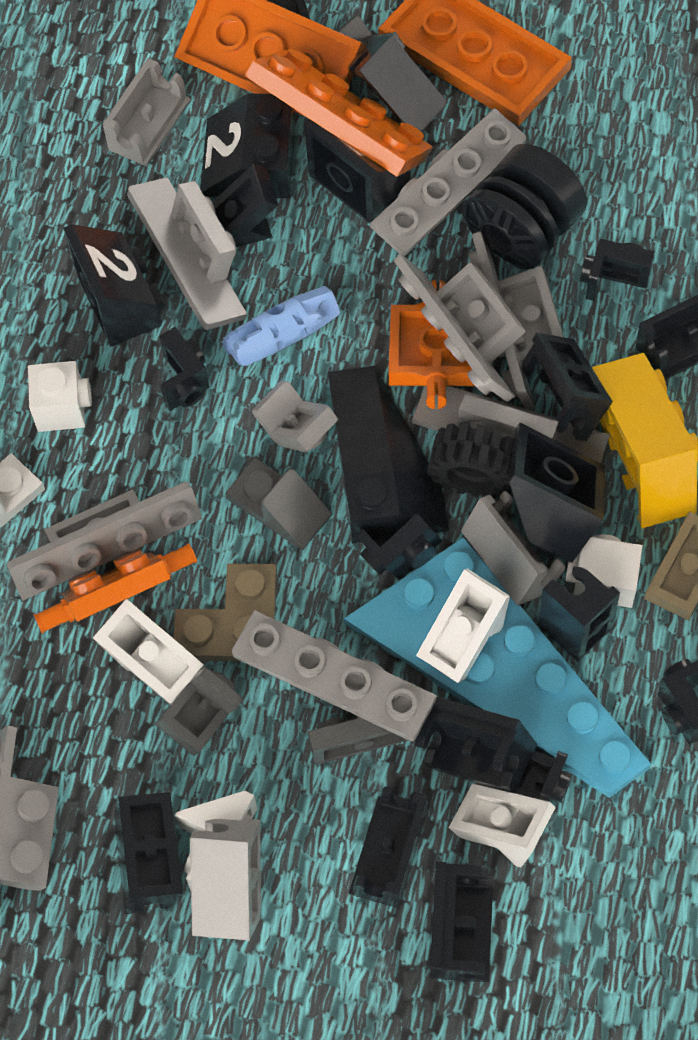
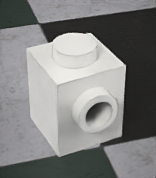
M76 361L28 365L29 408L38 432L84 428V407L92 406L89 378L81 379Z
M606 534L591 537L572 563L568 561L565 581L575 583L573 595H580L585 591L584 584L576 580L572 575L573 567H582L591 572L608 589L614 586L620 592L617 606L632 608L643 545L622 542L619 538Z

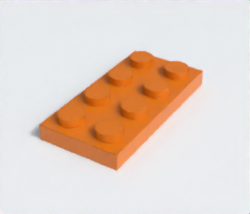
M197 0L174 57L254 94H271L245 76L254 59L283 50L294 49L308 56L313 62L311 66L324 75L327 73L336 75L350 84L353 74L348 67L366 47V44L267 0ZM294 109V112H296V113H298V114H300V115H303V114H301L300 112H298L297 110Z
M405 0L378 28V35L396 32L405 45L404 50L414 62L491 110L497 109L504 117L517 126L529 116L571 69L572 64L571 56L478 0Z
M294 49L283 50L254 59L245 74L247 78L396 177L424 163L433 149L432 145L423 140L424 134L420 130L407 123L398 124L386 116L387 110L378 102L369 98L360 99L348 91L350 86L347 82L330 73L324 75L311 66L312 60L300 51Z

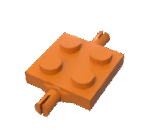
M433 280L431 283L436 289V280ZM439 281V290L446 284L445 281ZM424 302L415 305H391L389 386H427L426 405L431 409H435V395H438V409L446 406V386H475L467 375L472 369L466 360L463 363L460 362L444 344V340L449 337L444 329L437 330L422 314L421 309L425 306Z
M188 543L163 556L161 554L156 556L152 552L142 553L141 549H137L115 559L113 562L116 568L100 575L96 573V570H90L68 581L70 589L61 593L63 599L60 600L61 603L33 614L41 633L43 634L45 631L67 621H70V623L75 620L80 621L169 580L171 573L198 562L191 545Z

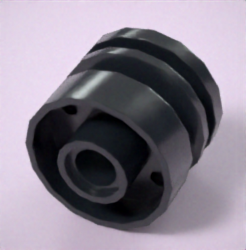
M528 143L517 144L492 170V176L487 177L463 203V217L472 234L479 231L482 232L491 252L517 268L534 269L547 256V252L558 243V236H562L586 210L587 196L583 185L574 172L558 157L538 146Z

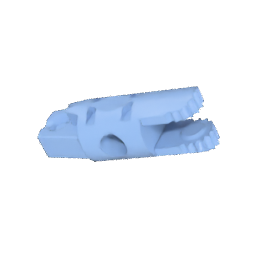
M326 286L294 296L253 317L251 321L237 327L234 331L231 330L230 333L223 337L222 347L242 366H248L269 355L272 356L312 335L340 315L336 298L333 292Z

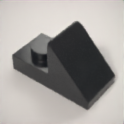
M252 164L212 202L216 217L224 230L232 235L236 247L273 238L266 216L278 206V202L267 168Z

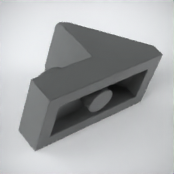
M256 458L252 460L225 492L227 500L302 551L332 516L330 510L296 471L289 468L282 476Z
M354 715L355 719L346 721L345 718L328 719L317 725V729L308 731L315 765L409 740Z

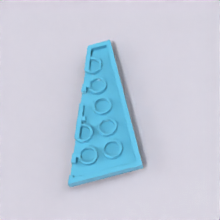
M464 537L344 618L346 626L357 633L363 634L381 646V649L415 668L424 674V677L468 706L519 719L537 743L536 749L553 758L556 757L558 751L568 754L565 769L608 798L650 769L651 763L522 607L520 605L517 606L511 597L509 598L501 631L488 638L465 680L457 683L416 656L464 569L468 568L508 594Z

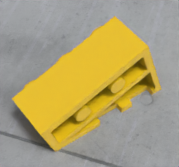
M645 353L593 366L592 369L613 401L600 420L604 433L609 435L608 444L611 451L617 450L628 474L621 476L626 490L636 488L638 492L639 515H637V519L641 529L685 517L689 512L697 513L698 437L694 432L689 434L686 430L680 404L677 400L670 401L661 370H653Z

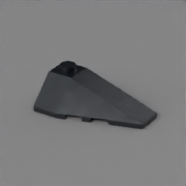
M375 366L328 372L333 412L339 419L335 423L352 544L361 543L356 534L362 529L375 540L390 539L416 513L435 533L449 531L441 484L435 483L431 479L432 475H428L429 462Z

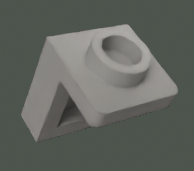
M279 381L252 410L255 418L275 443L281 447L306 453L319 446L326 439L327 431L339 420L328 405L303 401L287 381Z

